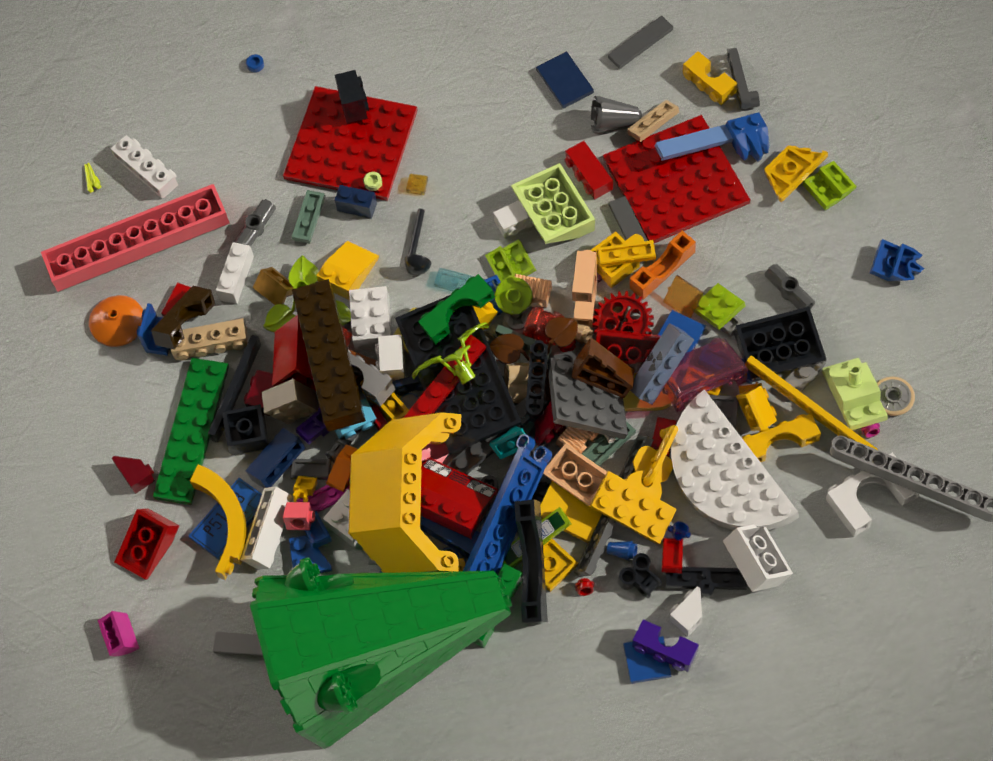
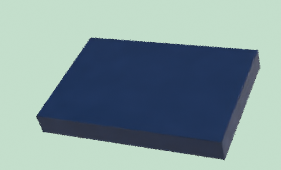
M567 51L536 67V71L563 109L594 93V89Z

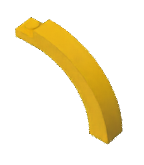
M198 464L190 483L194 489L202 491L216 500L224 510L227 518V543L215 570L218 578L226 580L227 576L233 572V563L239 565L242 563L240 559L247 541L246 519L234 491L225 480L212 470Z

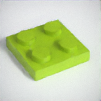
M719 283L691 306L694 313L718 330L746 307L742 299Z

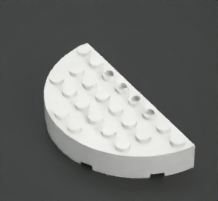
M705 389L700 392L682 412L676 424L678 432L671 446L674 473L678 485L689 504L704 518L716 523L720 527L733 531L738 527L755 525L760 527V529L764 527L767 530L778 529L797 520L799 513Z

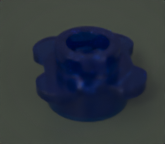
M677 521L673 526H668V531L672 533L675 540L681 541V539L690 538L691 533L688 532L689 527L684 522Z

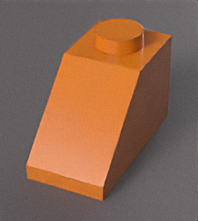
M347 444L334 462L326 485L342 492L345 491L350 484L351 455L358 449Z

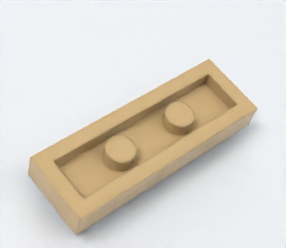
M665 100L627 129L628 135L640 142L677 115L679 107Z

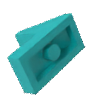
M514 426L506 434L491 440L489 445L501 460L517 452V439L526 433L522 428Z

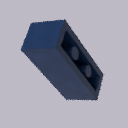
M282 428L245 471L251 480L261 487H272L306 447L298 436Z

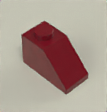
M119 456L111 458L135 494L155 481L152 477L154 471L149 464L144 465L141 459Z

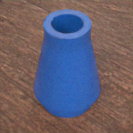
M632 541L609 542L607 554L630 561L637 555L638 547Z

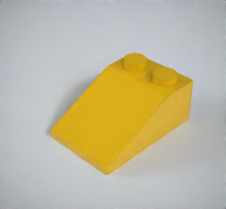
M346 241L325 261L316 275L317 280L320 282L329 279L333 292L350 300L349 290L360 288L379 259V255Z

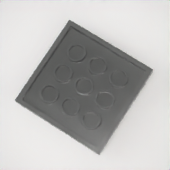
M550 358L547 363L553 423L625 439L628 432L623 398L572 378L573 363Z

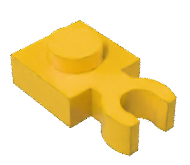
M298 476L293 487V502H296L298 498H303V502H308V495L313 496L316 489L317 478Z

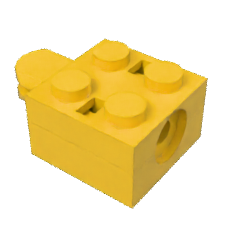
M615 231L590 250L596 252L597 274L610 288H613L640 267V262L600 267L597 248L642 242L644 239L641 235L634 234L624 240Z

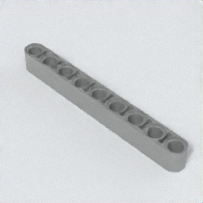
M837 436L832 440L830 455L834 459L982 520L993 522V512L987 509V507L993 508L992 496L847 437ZM835 446H842L844 450H838ZM860 453L863 457L858 458L854 454ZM873 461H879L882 465H875ZM896 468L900 473H894L891 469ZM916 476L919 481H914L910 477ZM929 484L937 485L938 489H933ZM949 492H955L957 496L953 497ZM969 499H972V500H974L977 504H975V505L970 504V503L968 502V500H969Z

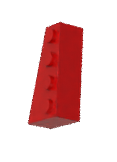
M597 328L596 341L624 363L636 364L645 362L661 335Z

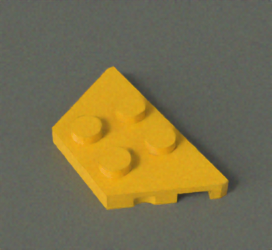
M788 145L764 168L765 175L780 202H783L828 157L827 151L822 150V153L812 152L810 148H798L797 146Z

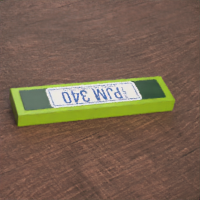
M560 507L541 520L543 545L572 524ZM519 537L512 542L503 565L506 564L513 568L522 562Z

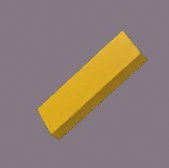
M653 240L597 248L600 267L656 260Z

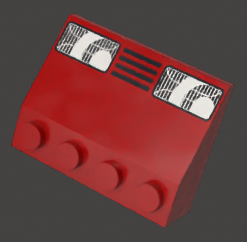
M428 458L421 466L420 515L471 539L499 490L432 458Z

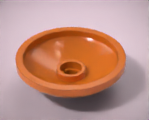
M123 295L108 297L99 302L92 310L89 318L90 331L93 337L103 345L110 347L126 345L137 338V329L142 324L143 309L131 297Z

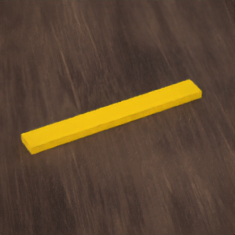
M753 356L748 358L745 363L747 369L805 412L811 413L813 418L836 435L847 437L878 450Z

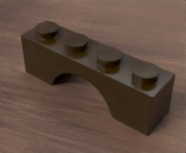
M192 286L151 330L155 345L175 349L185 338L181 325L190 318L206 315L215 305L212 290Z

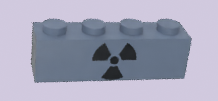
M669 323L636 374L630 391L639 399L653 405L694 339L684 330Z

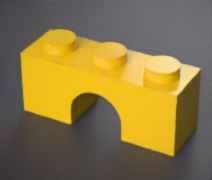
M697 51L683 63V76L688 81L691 80L700 91L708 94L712 101L722 106L736 93L737 82L725 72L719 77H709L707 74L711 69V61Z

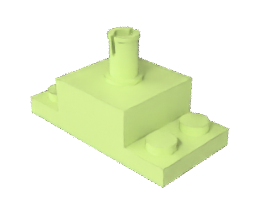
M859 358L822 368L823 376L851 430L888 420V415L880 401L881 391L866 362L861 363Z

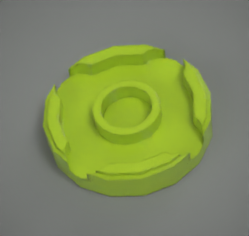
M517 277L502 280L495 291V300L498 308L511 315L521 314L526 311L533 299L532 289L529 284Z

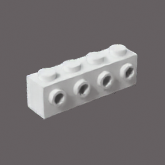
M126 135L111 148L114 158L160 198L164 199L178 186L176 174L171 169L167 170L159 159L155 160L148 149H142L136 139H131Z
M276 486L264 488L240 559L241 561L258 570L271 567L276 549L280 543L282 530L285 527L283 515L286 503L292 502V495Z

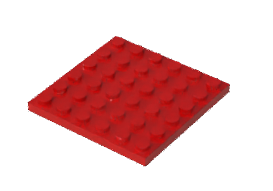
M315 86L283 178L337 191L340 185L370 191L364 186V176L369 172H377L382 178V186L378 190L371 192H375L376 199L388 201L418 111L417 106L366 96L369 111L366 112L368 119L347 124L338 90Z
M702 114L650 135L641 142H633L603 155L604 162L622 195L626 196L648 241L653 240L654 243H657L680 233L682 230H688L750 204L751 199L720 146L663 161L655 148L656 142L709 129Z

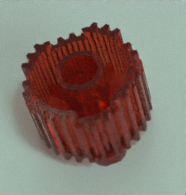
M541 306L533 307L532 311L528 314L522 334L535 340H541L544 344L549 345L551 339L546 336L545 332L547 323L554 318L564 316L556 311L554 313L544 311V307Z

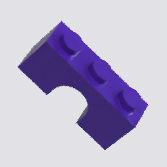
M643 619L632 640V647H634L635 651L640 654L647 653L660 663L667 662L678 671L682 672L684 670L689 672L697 655L699 644L680 636L674 646H663L658 640L661 635V627Z

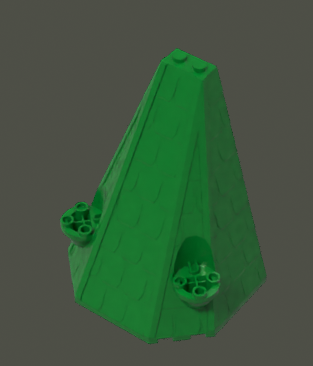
M309 557L301 559L300 563L288 575H267L255 578L254 583L257 587L253 588L252 597L255 600L250 602L253 620L273 690H278L280 696L284 698L280 700V703L286 715L290 714L293 718L295 732L324 749L332 746L510 616L511 611L509 607H512L509 596H505L503 590L506 588L502 576L499 577L495 571L349 573L318 576L320 575L319 567L316 563L312 564Z

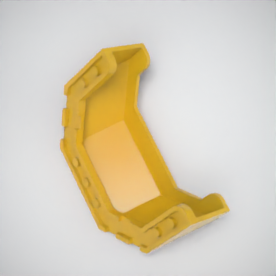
M435 413L393 419L351 455L348 534L361 545L362 550L372 561L374 560L383 573L458 571L459 561L457 555L451 551L438 550L420 529L422 449L429 443L442 444L448 439L449 434L456 433L461 427V414Z

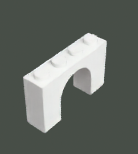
M876 461V463H874L878 466L882 465L879 461ZM896 468L891 469L894 473H900ZM860 470V473L855 476L853 474L848 476L839 486L835 484L827 491L826 501L852 536L855 537L868 529L872 522V519L857 499L856 492L860 487L869 483L881 484L891 491L902 507L918 498L919 493Z

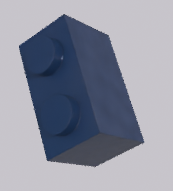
M343 185L339 186L334 200L338 212L372 219L377 205L375 192Z

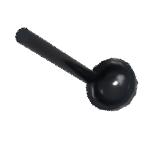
M421 208L417 211L409 253L404 259L407 272L413 275L424 274L430 269L432 264L428 258L416 254L425 210Z

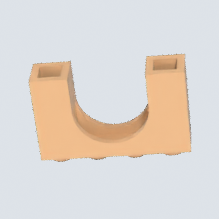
M590 250L577 251L572 299L575 301L573 319L577 321V324L593 328L592 323L594 321L593 316L597 295L596 252Z

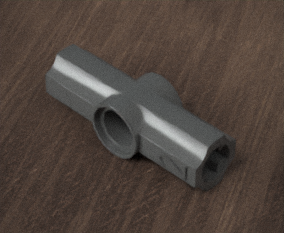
M262 199L253 214L246 217L245 225L234 240V243L251 247L256 238L263 234L264 226L276 210V206L271 201Z
M778 264L771 265L765 272V277L781 292V296L785 300H789L797 309L809 306L811 310L815 305V301L799 286L798 280L795 277L789 276Z

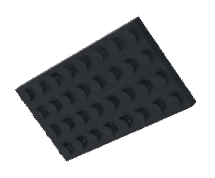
M450 295L395 318L415 369L436 356L440 355L444 359L448 355L454 354L462 346L458 338L470 328L480 324L473 306H462L452 313L449 319L450 333L437 344H434L422 330L418 321L422 315L431 312L440 301H445ZM482 328L470 334L486 345V349L471 366L475 377L464 384L459 381L433 413L461 414L460 429L456 433L449 434L448 439L445 441L450 454L522 424ZM442 363L431 364L418 372V377L424 391L445 367Z

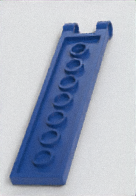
M523 434L517 439L516 445L518 450L463 571H495L497 575L518 530L515 517V501L532 499L543 472L552 458V452L544 446L536 448L534 459L530 457L529 454L535 447V440L527 434Z

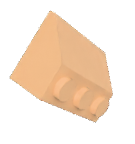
M565 443L546 466L543 475L587 506H590L607 471Z

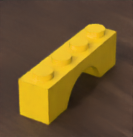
M810 413L808 415L801 414L795 420L789 422H780L776 427L766 428L755 435H745L742 439L758 460L764 462L766 460V451L772 443L778 440H791L800 447H804L820 441L821 432Z

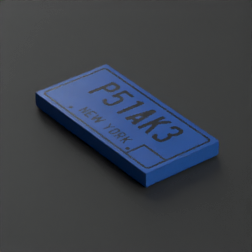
M238 478L231 486V489L234 491L243 509L248 527L254 520L262 493L241 478ZM216 503L188 537L218 560L221 559L226 547L228 523L224 510Z

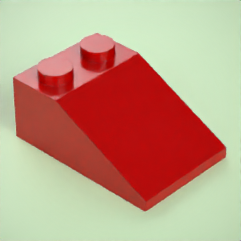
M148 508L137 509L114 563L148 580L171 546L180 525Z

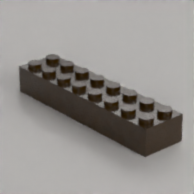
M329 279L292 289L323 422L328 432L365 422L366 419Z

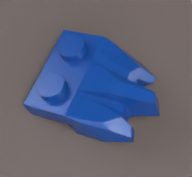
M759 112L727 121L726 127L733 138L732 145L736 153L743 160H746L748 155H752L758 162L762 159L763 152L769 153L768 127Z
M882 239L879 242L870 274L886 281L914 280L913 274L918 275L925 269L915 261L919 260L922 254L903 243L898 246Z

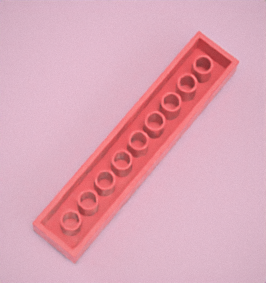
M211 184L44 250L41 254L51 281L57 292L230 224L216 188L214 184Z

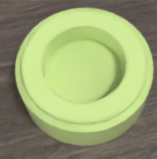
M369 172L364 176L363 182L366 189L376 191L382 186V178L377 172Z

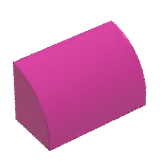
M111 611L98 620L109 656H123L140 649L127 613Z

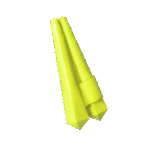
M90 163L84 164L87 190L92 193L94 187L96 189L101 188L100 181Z

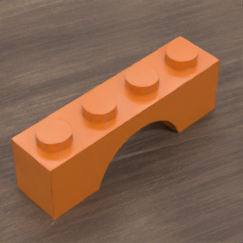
M682 230L669 242L666 250L656 262L648 267L642 266L630 277V289L639 297L642 296L644 300L695 253L696 241Z

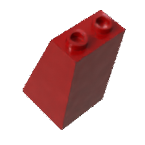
M297 314L275 331L272 386L275 387L294 379L314 389L316 392Z

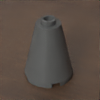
M594 96L596 100L592 101L591 120L594 121V125H591V129L593 132L632 126L642 118V112L637 106L601 96Z

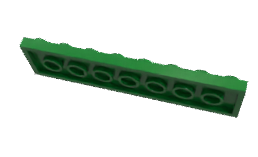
M191 358L154 490V499L192 505L196 489L193 488L190 480L197 465L202 466L210 440L208 432L217 414L229 369L228 363Z

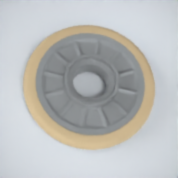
M886 377L877 382L881 391L880 401L887 415L898 416L911 409L915 401V394L912 386L907 381L899 377ZM890 392H895L898 394L899 398L897 400H891L888 397V394Z

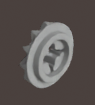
M526 310L521 314L515 315L504 313L502 323L504 327L524 334L527 330H530L533 319L531 313ZM521 318L522 324L517 323L514 325L513 319L518 320Z

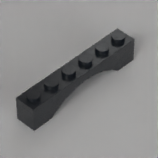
M515 501V517L523 562L522 623L548 622L540 501Z

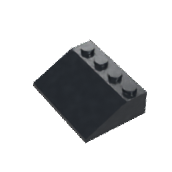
M809 306L735 326L733 333L744 363H746L750 356H753L774 373L778 374L827 360ZM747 369L752 380L760 378Z

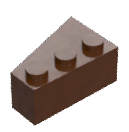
M590 337L574 360L572 378L625 398L633 387L634 369Z

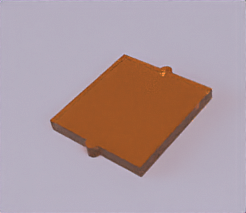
M676 275L671 286L668 287V292L663 302L680 314L691 318L695 309L699 307L698 303L704 292Z

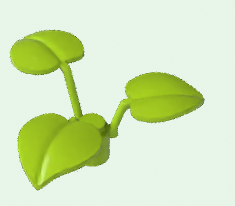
M301 255L290 270V285L295 289L316 283L318 281L316 276L319 272L318 268L306 259L305 256ZM294 300L291 310L284 304L273 306L266 315L263 327L275 333L276 330L295 317L293 314L296 308ZM336 300L341 324L344 326L351 322V311L343 302Z
M486 322L480 323L467 330L458 338V341H461L462 348L444 359L439 355L427 360L413 372V379H415L420 370L435 363H442L454 376H458L462 384L474 378L475 374L470 368L472 365L467 354V350L471 346H465V340L477 329L489 328ZM463 354H464L465 361L463 360V361L460 362V360H462V357H463ZM455 360L457 362V365L454 366L456 370L446 362Z

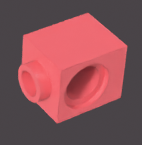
M310 502L286 503L283 515L286 529L310 530L311 523L315 521V512L311 509Z

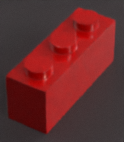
M585 141L565 150L566 158L564 161L567 167L573 169L575 178L578 182L581 181L583 183L584 190L588 195H591L595 200L613 190L612 178Z

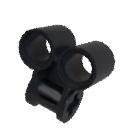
M645 553L635 555L632 566L621 569L618 577V585L622 589L629 590L635 587L646 598L651 597L653 590L657 586L660 587L662 581L649 570L651 561ZM643 561L646 567L639 568L636 562ZM624 575H629L632 577L633 580L631 582H626L622 579V577Z

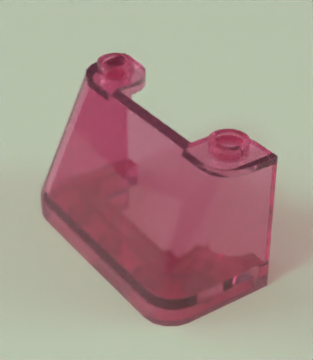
M715 338L709 344L684 355L664 386V390L676 412H679L686 408L684 404L690 400L691 402L704 389L707 392L725 383H728L730 386L733 384V381L736 382L737 386L745 383L748 369L726 339Z

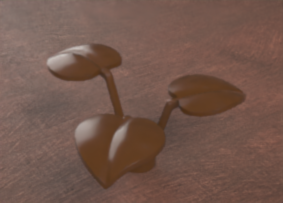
M557 317L547 323L545 332L546 336L551 339L547 347L548 355L554 342L559 347H566L574 341L578 331V324L575 319ZM503 334L495 338L489 345L494 356L502 363L512 364L517 362L520 358V353L525 356L529 363L530 357L522 350L524 341L516 334ZM534 368L533 374L535 376H540L543 373L541 368ZM547 369L544 400L551 402L549 373ZM537 385L532 387L536 394H539L542 390Z

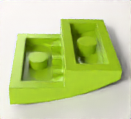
M835 161L819 168L818 173L805 179L802 184L824 210L840 202L857 187Z
M520 239L504 248L499 246L485 255L500 281L514 277L515 274L528 276L537 271Z

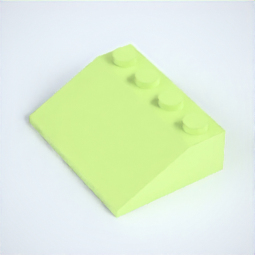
M560 163L511 185L512 190L545 244L580 238L595 231L594 216Z

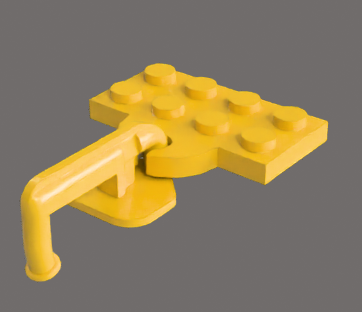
M672 425L660 431V437L663 441L658 451L650 446L641 447L633 459L635 472L628 475L625 480L607 471L589 506L657 545L661 543L677 510L660 500L662 494L660 483L668 479L673 469L672 460L666 455L678 432V427Z

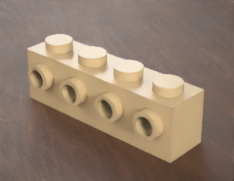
M244 319L183 329L185 338L175 349H171V353L175 360H186L195 356L204 357L211 353H224L232 349L241 350L248 344Z

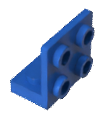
M147 303L146 309H143L142 324L137 329V337H139L146 353L168 356L170 348L155 345L151 330L163 317H157L150 303Z

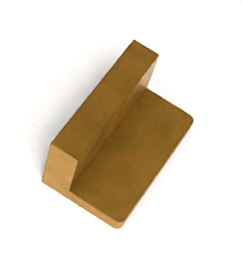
M273 267L260 270L253 288L274 305L284 304L286 297L293 295V287L290 285L289 280Z

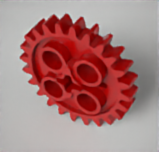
M618 291V296L616 297L613 293H610L611 299L604 297L605 303L599 302L600 309H594L597 315L593 316V320L596 321L592 323L593 328L607 329L606 326L612 323L616 325L612 330H619L620 321H623L627 307H631L626 315V322H623L620 331L631 330L635 333L652 334L650 328L654 327V323L651 322L654 316L649 315L652 309L647 308V301L642 303V296L636 299V294L633 293L630 297L628 291L625 292L624 296ZM615 307L623 308L619 313L613 311ZM638 313L640 318L635 320L631 318V315Z

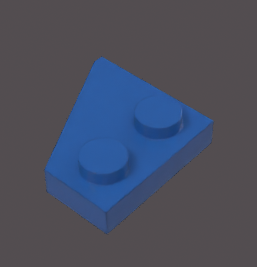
M306 535L289 538L293 568L300 563L301 559L309 557L312 564L316 563L318 565L320 573L332 571L330 563L318 548L313 549Z

